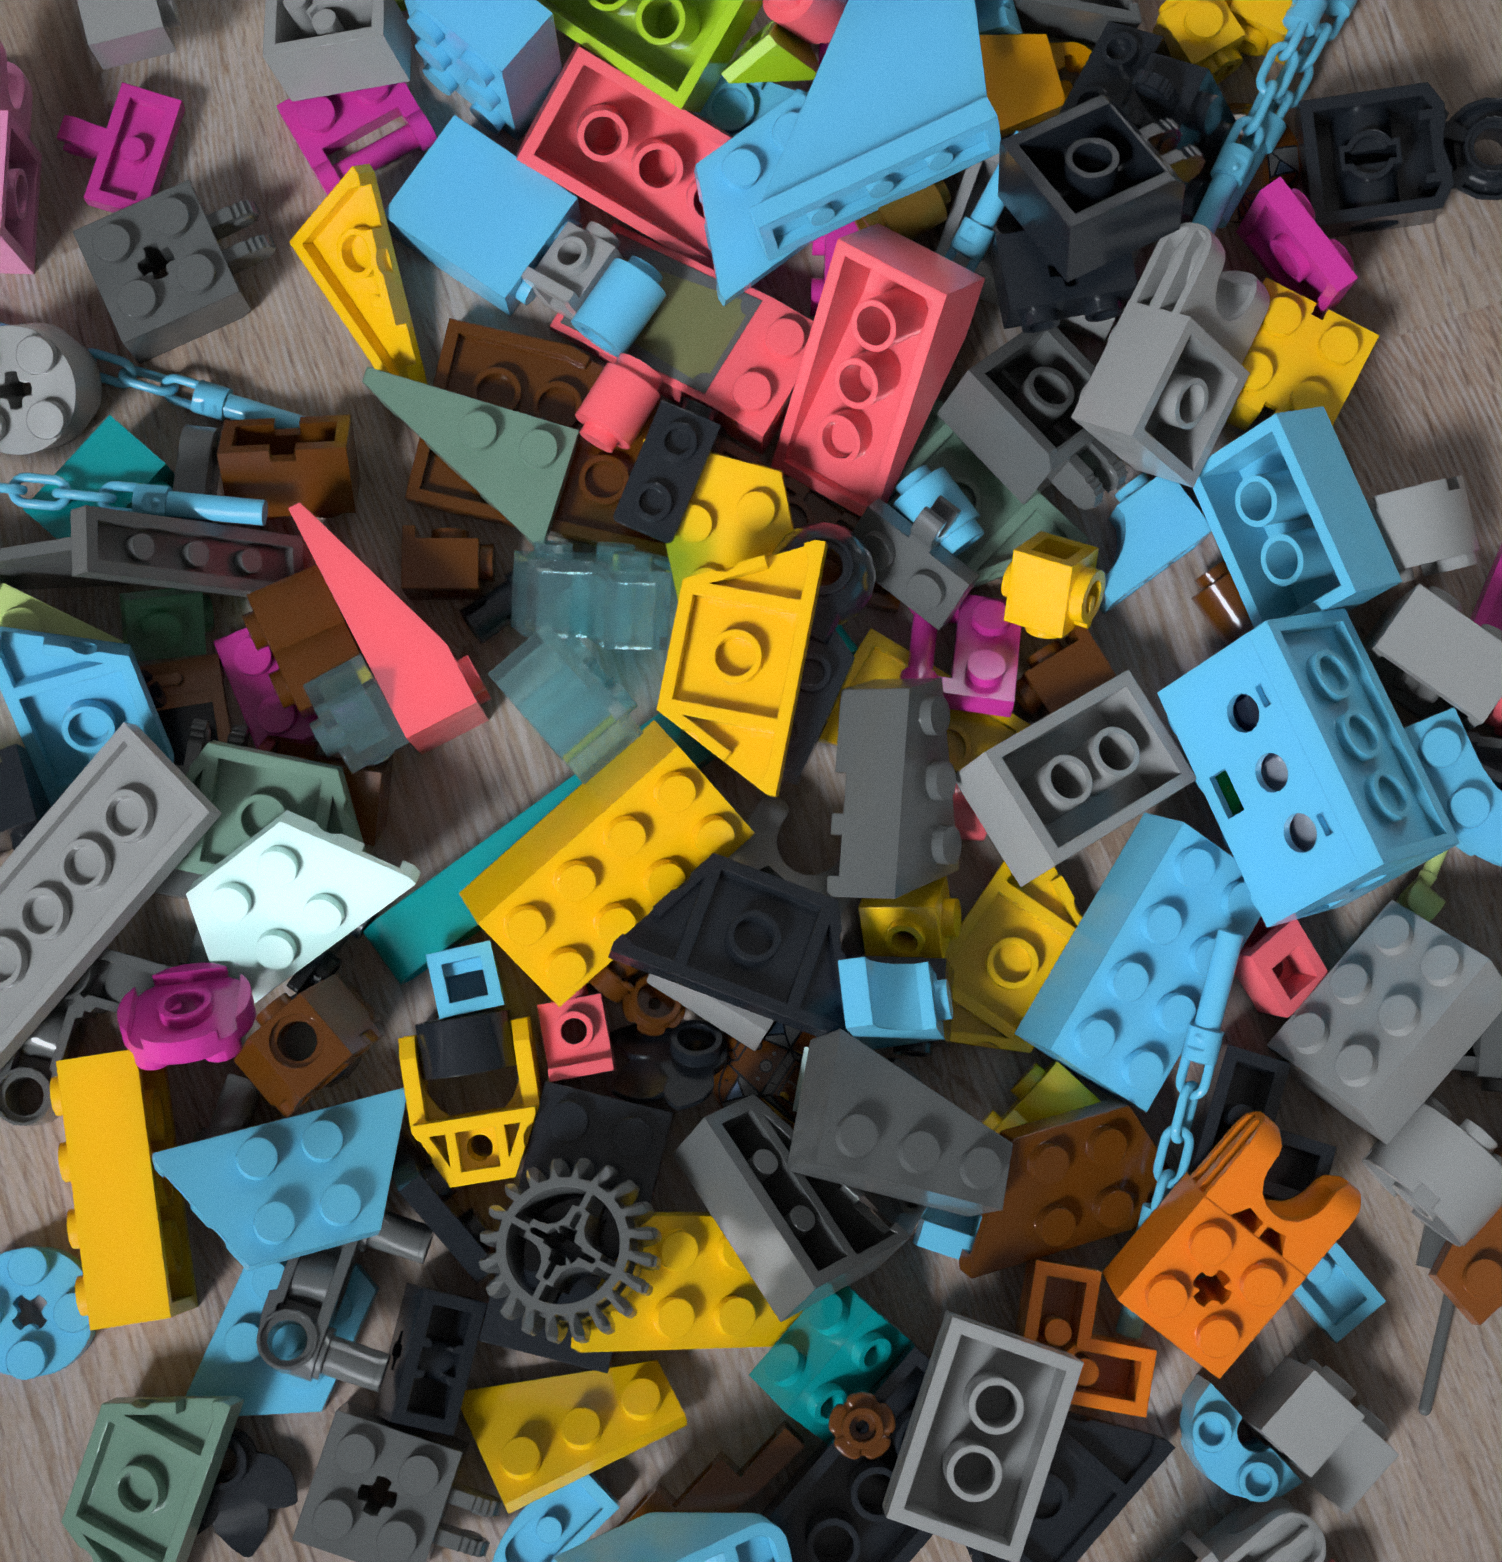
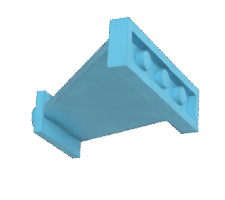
M848 0L762 201L748 208L758 240L769 261L873 213L881 206L920 191L999 153L1001 141L999 121L987 97L975 0Z

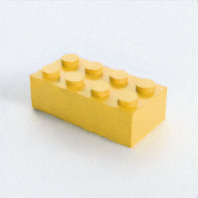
M653 720L459 892V895L477 924L561 1007L613 960L608 958L613 942L620 935H625L651 912L656 903L671 890L677 889L689 878L691 872L709 856L716 853L728 858L752 837L755 832L674 740Z
M130 1050L56 1061L58 1076L51 1077L50 1099L55 1115H63L66 1142L59 1144L58 1162L64 1182H71L74 1209H69L67 1212V1233L71 1247L73 1249L80 1248L83 1275L77 1276L75 1282L76 1303L80 1315L88 1316L91 1331L172 1318L198 1307L184 1197L165 1176L162 1178L154 1169L152 1162L153 1153L177 1147L167 1066L158 1070L141 1069L136 1065L134 1055Z

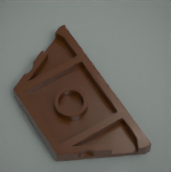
M1112 1098L1000 1131L999 1135L1013 1143L1003 1210L980 1214L982 1219L972 1250L962 1249L959 1258L960 1270L973 1279L1137 1228L1142 1204L1152 1202L1157 1184L1153 1174L1157 1147L1130 1106L1117 1098ZM1166 1161L1164 1162L1163 1171L1170 1169Z

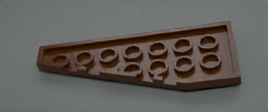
M449 318L433 386L577 429L580 432L583 424L578 421L575 414L602 372L603 367L593 362L590 356L571 345ZM658 401L630 449L616 446L613 452L609 453L594 446L582 436L580 437L549 536L670 563L664 542L617 523L613 518L660 401ZM724 437L718 454L748 463L767 466L760 462L759 457ZM419 438L405 494V500L408 504L516 528L498 510L492 508L476 489L439 458L425 444L423 439ZM783 475L794 529L804 524L829 522L845 526L850 531L854 530L860 520L859 517L847 510L845 512L812 493L809 487L791 476L787 478ZM825 558L821 586L831 585L841 576L840 569L836 563ZM875 581L872 597L865 607L897 614L900 600Z

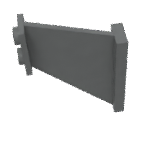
M88 505L71 510V537L0 548V584L5 583L19 591L142 584L247 597L246 595L304 570L302 536Z

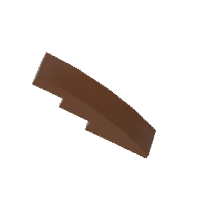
M784 1420L741 1468L721 1450L677 1499L657 1481L615 1528L652 1512L732 1513L755 1496L805 1447L804 1438Z

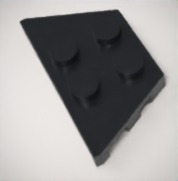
M716 853L709 856L691 872L689 878L677 889L671 890L656 903L651 912L625 935H620L613 942L608 956L610 959L816 1037L838 1029H842L852 1036L845 1026L838 960L846 959L840 942L842 924L838 900Z
M1068 1411L1020 1562H1077L1176 1447L1164 1437ZM966 1546L972 1562H1010Z

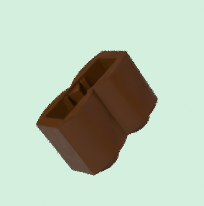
M317 564L246 595L253 611L242 615V618L257 651L268 646L271 648L279 669L268 673L284 709L296 704L302 718H305L373 688L372 680Z

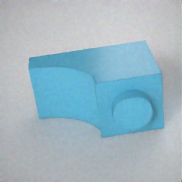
M1142 473L1115 494L1120 504L1116 506L1108 520L1116 529L1117 548L1112 567L1105 576V590L1099 607L1103 615L1200 545L1212 532L1204 515L1179 483L1160 477L1150 480L1146 473Z
M866 957L838 960L845 1026L854 1038L871 1049L945 1039L942 1020L953 1019L950 987L947 979L937 980L936 973L929 962L889 964L875 962Z

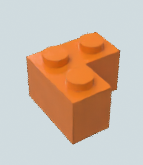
M1038 1258L1026 1262L1015 1334L1074 1354L1084 1362L1071 1404L1146 1418L1157 1350L1141 1342L1092 1334L1102 1272L1090 1266L1046 1258Z

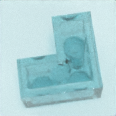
M553 540L534 541V551L514 550L511 627L524 637L588 638L603 649L667 650L672 572L652 562V554L636 552L635 545L601 542L597 543L596 553L573 552V544L569 542Z
M546 623L492 669L488 675L556 755L585 784L643 734L630 715L638 705L613 676L611 678L607 676L597 664V659L574 633L563 640Z

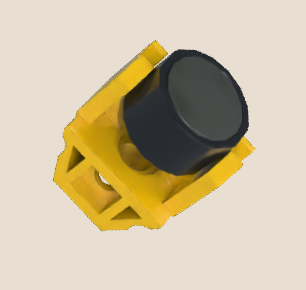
M500 1009L416 1024V1035L398 1038L400 1066L412 1135L423 1145L432 1158V1163L450 1188L516 1177L524 1166L543 1092L530 1016L512 1020L511 1009ZM517 1065L519 1081L513 1098L504 1107L449 1115L437 1106L429 1094L427 1080L464 1076ZM476 1135H484L491 1140L493 1145L492 1153L484 1154L477 1150L474 1143Z

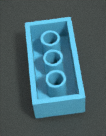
M1144 813L1014 1034L1050 1058L1058 1061L1061 1065L1107 1095L1147 1112L1182 1052L1189 1023H1194L1218 929L1244 935L1242 950L1261 917L1260 912L1251 901V893L1234 857L1185 822Z

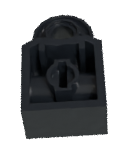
M1428 82L1299 101L1294 124L1301 165L1302 191L1315 211L1316 218L1314 221L1328 238L1434 223L1450 192L1460 191L1479 200H1501L1502 163L1498 165L1482 163L1476 157L1474 144L1485 139L1493 140L1502 147V98L1485 97L1468 103L1456 112L1449 121H1446L1449 112L1445 109L1444 101Z
M829 522L804 524L785 535L772 553V555L797 549L803 547L804 543L813 540L826 541L828 545L826 558L836 563L841 574L836 582L826 586L820 585L782 777V779L797 786L838 701L841 689L844 688L855 660V657L837 633L836 628L862 611L872 597L876 580L873 556L862 538L845 526ZM681 729L682 733L690 736L688 733Z

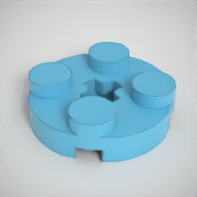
M34 1245L0 1254V1373L22 1380L53 1374L74 1363L92 1343L97 1330L90 1331L88 1316L80 1315L75 1296L76 1278L83 1275L82 1263L69 1252L63 1249ZM23 1296L28 1300L41 1296L47 1302L41 1312L47 1320L43 1327L40 1328L34 1323L24 1326L20 1322L18 1317L21 1309L18 1303Z

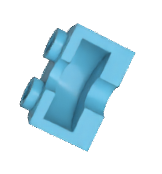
M1196 1374L1182 1395L1181 1403L1183 1406L1179 1420L1182 1438H1180L1181 1445L1195 1468L1229 1494L1247 1498L1258 1503L1283 1496L1303 1483L1270 1446H1265L1258 1438L1254 1437L1250 1441L1245 1442L1238 1440L1237 1428L1243 1417L1211 1382Z

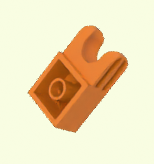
M1259 1111L1243 1115L1229 1129L1191 1175L1186 1172L1102 1272L1119 1302L1218 1379L1223 1376L1349 1228L1361 1209V1194L1359 1190L1343 1177L1334 1175H1322L1294 1198L1284 1201L1265 1199L1263 1196L1264 1179L1280 1154L1282 1142L1276 1123ZM1202 1272L1206 1275L1202 1279L1195 1280Z

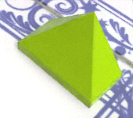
M771 20L739 48L721 74L729 84L814 80L820 65L809 43L801 40Z

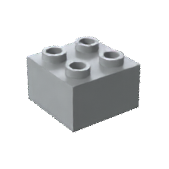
M1419 583L1387 607L1362 644L1391 700L1421 721L1455 707L1465 731H1468L1484 723L1502 697V631L1489 624L1479 626L1460 612L1462 606L1452 595L1434 586H1430L1427 589Z

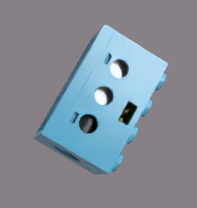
M1345 608L1266 620L1157 692L1167 713L1169 726L1177 735L1196 776L1195 781L1211 807L1221 829L1223 841L1232 852L1251 893V901L1260 912L1267 928L1345 906L1460 844Z

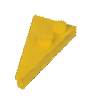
M370 164L352 166L289 243L373 367L380 371L428 385L375 171Z

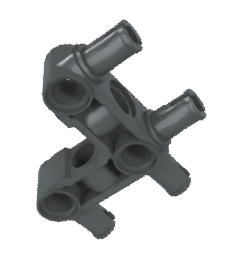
M198 927L186 964L210 963ZM105 948L82 975L79 983L67 992L0 1070V1118L12 1125L18 1126L44 1125L56 1120L59 1116L55 1115L50 1099L51 1077L58 1076L56 1061L78 1057L90 1019H96L98 1013L105 1014L107 1011L117 1013L122 998L132 988H136L137 996L141 995L144 991L154 987L152 975L173 966ZM29 1079L36 1080L41 1085L44 1093L43 1103L34 1114L25 1112L19 1101L20 1089Z
M228 1074L208 1128L201 1127L199 1133H195L191 1143L250 1127L262 1095L250 1079ZM385 1210L382 1227L378 1235L287 1260L278 1288L269 1290L262 1309L256 1340L260 1356L270 1367L283 1374H289L310 1382L313 1379L319 1380L322 1375L379 1392L388 1369L391 1354L336 1336L337 1329L333 1328L360 1251L365 1252L367 1247H371L424 1264L434 1232L425 1223ZM289 1324L302 1326L306 1330L308 1337L307 1346L303 1353L292 1360H280L277 1358L272 1349V1341L276 1332Z

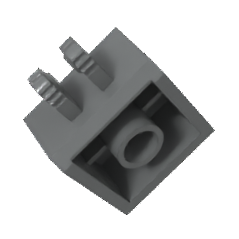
M186 180L72 231L122 343L139 364L242 319L251 310L235 274L257 265L258 262L269 259L270 256L274 255L277 247L272 237L264 234L250 237L248 240L241 241L226 249H223L219 240L258 221L261 213L255 201L241 200L231 206H226L211 214H207L189 180ZM166 267L168 275L157 279L155 277L156 274Z
M1057 327L1038 333L1021 332L971 367L937 413L1023 505L1053 483L1067 499L1073 501V505L1075 504L1078 506V509L1082 508L1086 511L1092 507H1097L1103 502L1104 491L1109 493L1115 489H1120L1126 484L1125 480L1128 471H1126V465L1122 463V459H1118L1115 453L1071 418L1079 402L1081 391L1089 382L1095 367Z
M347 1401L335 1412L292 1540L355 1562H430L435 1544L471 1556L485 1557L490 1544L486 1538L475 1531L446 1524L443 1520L449 1504L467 1509L480 1516L492 1517L499 1516L503 1502L494 1495L457 1483L469 1443L448 1434L389 1422L374 1413V1409ZM380 1476L391 1480L392 1483L388 1491L396 1492L397 1499H389L385 1504H382L373 1498L374 1493H370L368 1485H373Z

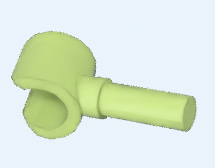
M1448 850L1426 861L1417 878L1403 890L1397 899V903L1428 922L1440 912L1446 902L1430 887L1437 879Z

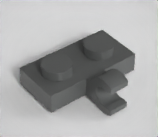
M940 495L931 509L927 506L923 508L912 524L878 498L866 508L852 531L862 538L873 556L876 573L875 581L937 630H941L950 622L980 576L940 545L942 538L954 524L961 510Z

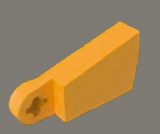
M1047 34L979 35L987 97L998 116L1001 138L1015 133L1016 130L1020 131L1058 115L1073 88L1070 81H1060L1058 72L1066 65L1069 72H1078L1080 75L1092 51L1088 47L1076 42L1049 43Z

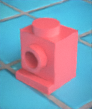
M1262 916L1240 951L1235 975L1258 1012L1284 1018L1292 1016L1329 973L1298 920L1267 928Z
M586 983L561 1007L551 998V1003L537 1005L548 1065L549 1082H558L617 1070L603 994L589 995ZM570 1019H580L586 1025V1037L580 1043L570 1044L563 1037V1026Z

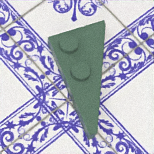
M367 367L362 382L378 397L379 401L423 439L425 444L457 475L476 489L492 508L498 510L526 537L528 542L537 549L545 550L581 437L579 430Z

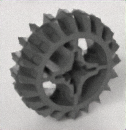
M561 1158L553 1159L550 1166V1179L547 1180L544 1174L536 1167L527 1168L526 1178L530 1188L524 1191L515 1184L509 1183L505 1185L504 1189L506 1195L514 1201L509 1209L506 1210L499 1205L489 1207V1215L501 1222L499 1231L486 1230L480 1233L481 1242L496 1248V1253L486 1255L480 1259V1269L487 1273H500L490 1281L486 1291L489 1296L495 1299L507 1297L500 1313L511 1321L523 1315L521 1327L523 1332L535 1336L545 1326L547 1340L560 1344L566 1337L570 1327V1332L575 1341L587 1343L591 1336L592 1320L602 1333L610 1335L615 1332V1322L611 1315L613 1310L617 1309L618 1312L629 1319H632L637 1314L635 1305L627 1300L632 1290L644 1296L651 1295L653 1286L639 1278L642 1269L651 1271L660 1269L661 1259L653 1254L643 1252V1248L660 1242L662 1240L661 1232L655 1227H640L654 1215V1209L646 1201L633 1204L640 1191L639 1187L631 1180H627L617 1186L619 1172L613 1167L605 1165L595 1175L593 1162L587 1158H580L575 1164L571 1175L570 1169ZM583 1198L579 1207L572 1205L567 1215L560 1221L550 1224L537 1221V1218L553 1205L569 1199ZM606 1207L611 1211L619 1231L620 1248L617 1262L606 1257L600 1248L599 1238L605 1225L600 1219ZM548 1237L564 1243L568 1239L582 1248L581 1251L595 1259V1262L591 1264L579 1257L572 1261L559 1253L560 1249L546 1240ZM526 1239L537 1246L541 1255V1264L535 1276L540 1280V1283L535 1292L530 1287L523 1268V1249ZM594 1276L606 1281L599 1290L585 1299L569 1304H557L561 1294L569 1295L576 1282L584 1277Z

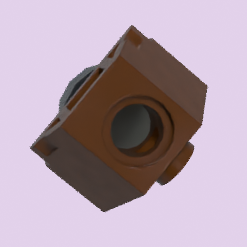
M333 974L301 993L292 996L284 993L266 1006L255 1018L261 1027L248 1037L234 1062L272 1106H276L285 1118H289L320 1090L333 1087L352 1074L360 1064L363 1053L384 1036L375 1026L381 1021V1018L374 1008L360 996L359 991L351 982L342 975Z

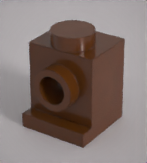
M402 525L401 589L409 600H477L484 596V582H495L496 553L494 544H481L479 538H469V531L458 528L434 529L431 531V538H422L415 525Z
M1076 626L1065 638L1068 647L1065 649L1062 648L1057 640L1025 660L1030 669L1021 678L1016 680L1015 698L1028 716L1037 713L1040 719H1043L1116 677L1115 672L1087 628Z

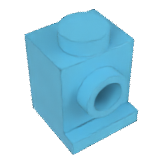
M491 940L426 954L439 1019L506 1004L496 954L493 953Z

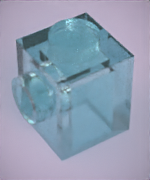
M361 654L303 685L318 716V719L309 723L316 739L328 758L339 752L352 774L367 765H376L387 760L395 750L409 743Z

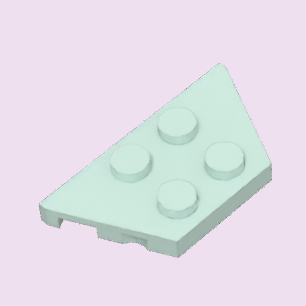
M286 810L195 880L186 895L209 962L227 966L230 978L240 981L241 974L247 978L251 986L254 1003H256L413 887L421 872L415 865L404 860L399 868L362 852L365 846L364 843L341 833L331 834L325 832L316 822Z

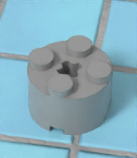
M25 323L0 326V453L25 455L67 445L82 434L81 432L97 413L102 397V382L97 363L84 345H80L73 337L66 333L67 331L56 325ZM23 382H30L32 395L25 394Z
M1463 475L1391 491L1366 500L1402 579L1401 583L1415 580L1412 567L1421 565L1423 576H1428L1478 564L1475 551L1480 550V545Z
M1430 1095L1389 1144L1386 1145L1378 1139L1370 1148V1152L1362 1159V1163L1370 1174L1394 1198L1399 1194L1414 1209L1411 1213L1450 1243L1458 1247L1462 1245L1464 1247L1502 1207V1157L1495 1153L1491 1155L1492 1151L1497 1147V1143L1482 1128L1469 1119H1465L1458 1127L1450 1120L1453 1117L1451 1112L1440 1101Z

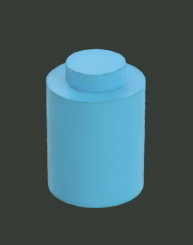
M631 256L628 262L620 258H614L572 318V325L584 337L615 357H618L620 353L626 354L666 297L665 291L659 285L663 276L652 265L637 256Z

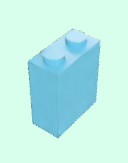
M454 115L384 210L390 235L511 316L520 302L524 305H529L536 297L532 287L521 277L528 266L532 269L536 268L568 221L580 228L583 227L582 223L579 222L581 213L578 198L551 179L516 160L517 156Z

